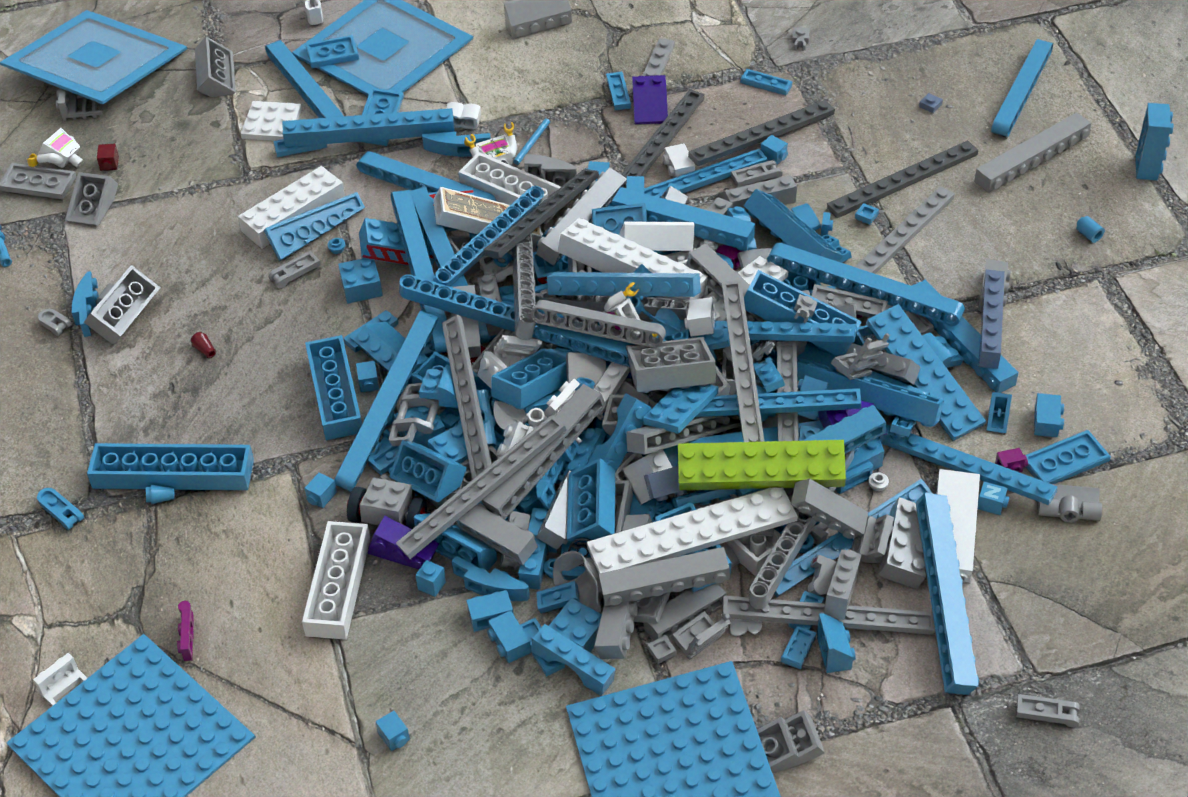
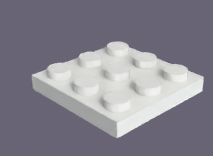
M252 101L241 131V138L268 141L284 139L282 121L298 120L302 110L301 104Z

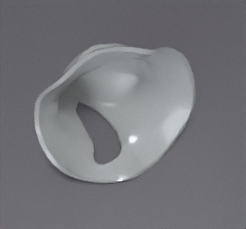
M576 551L561 554L554 562V585L559 586L576 581L580 603L600 613L603 592L599 574L592 557L585 558ZM584 563L586 570L579 577L571 581L563 578L562 571H569Z

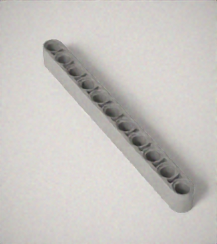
M532 233L512 249L515 335L523 340L532 339L536 324L531 318V311L535 306Z
M855 449L845 454L846 470L854 458ZM825 487L832 492L836 489V487ZM796 509L797 521L787 524L750 586L749 603L753 608L763 609L768 605L816 523L812 516L801 513Z

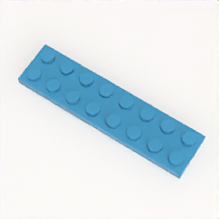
M899 304L867 319V326L878 340H882L886 333L890 335L887 340L889 346L884 348L887 353L911 359L921 367L912 386L926 392L930 396L944 399L939 423L952 441L985 425L986 420Z

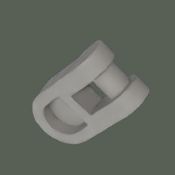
M44 309L38 315L40 324L52 331L55 336H59L62 334L63 329H68L72 325L67 317L53 309Z

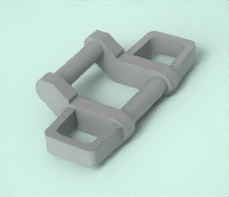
M422 383L406 386L400 400L401 406L397 418L393 421L389 436L392 446H400L402 440L412 442L417 430L424 434H431L433 432V422L437 410L441 406H439V402L436 399L419 398V394L411 395L412 392L420 390ZM426 406L430 408L426 421L416 417L405 418L408 407ZM408 431L405 437H397L398 432Z

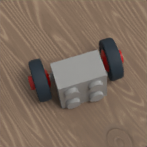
M374 477L368 489L354 487L347 501V519L353 523L365 522L379 525L383 517L387 516L401 524L407 518L406 527L413 529L415 527L414 516L417 514H427L426 500L421 498H414L412 500L411 484Z

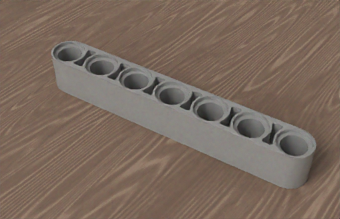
M547 300L538 301L531 311L532 320L539 324L652 348L659 347L666 335L665 328L660 324ZM538 309L543 310L545 314H541ZM557 313L562 314L564 318L558 317ZM576 317L581 318L583 322L577 321ZM595 321L600 322L602 326L596 325ZM614 325L619 326L621 330L615 329ZM633 330H638L640 334L634 333ZM652 334H657L660 338H655Z

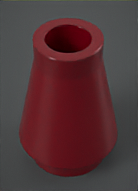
M197 332L191 337L192 347L200 351L207 358H212L216 354V350L212 346L207 334Z

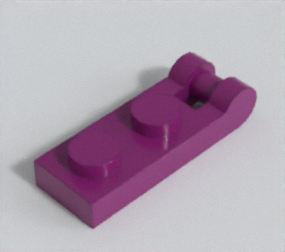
M181 601L178 604V609L181 613V623H178V634L181 636V640L177 641L178 653L182 654L184 661H192L194 614L188 601Z

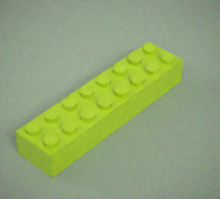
M844 440L678 444L679 490L794 488L795 482L809 478L824 487H845Z

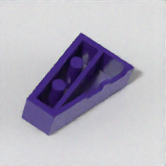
M384 516L373 535L367 554L419 570L426 560L431 562L439 543L433 540L409 559L398 548L396 542L412 529Z

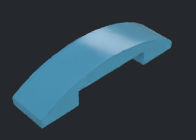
M576 440L537 483V497L547 510H549L557 494L553 486L565 461L572 462L579 448Z

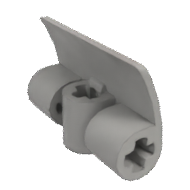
M1052 484L1058 487L1051 503L1046 505L1037 501V513L1039 516L1061 517L1067 523L1076 522L1078 519L1101 520L1102 503H1099V488Z

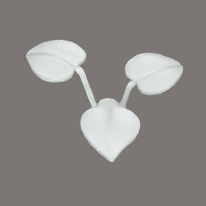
M494 402L495 421L503 430L508 425L518 421L522 422V424L528 421L529 426L535 429L547 419V416H544L543 410L539 408H533L527 414L524 409H517L505 402Z

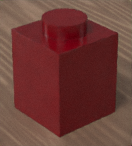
M116 144L98 145L97 161L100 171L117 170L119 155Z

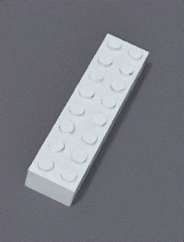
M578 218L560 234L557 252L603 273H634L641 264L652 273H700L701 293L696 296H655L657 298L696 300L700 299L705 293L708 280L707 275L693 270L682 263L673 261L667 256L660 255L649 248L642 247L634 241H629L618 234L611 233L600 226L591 224L585 219Z

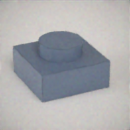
M928 93L920 101L919 107L934 113L942 105L943 99Z

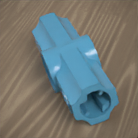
M477 390L488 447L492 446L495 448L497 445L494 432L496 421L495 417L491 414L488 392L486 390Z

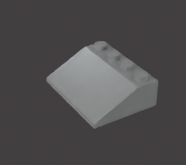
M703 337L663 341L657 348L638 344L626 345L633 383L637 392L648 393L651 390L667 391L677 387L689 388L695 385L705 386L716 383L715 360Z

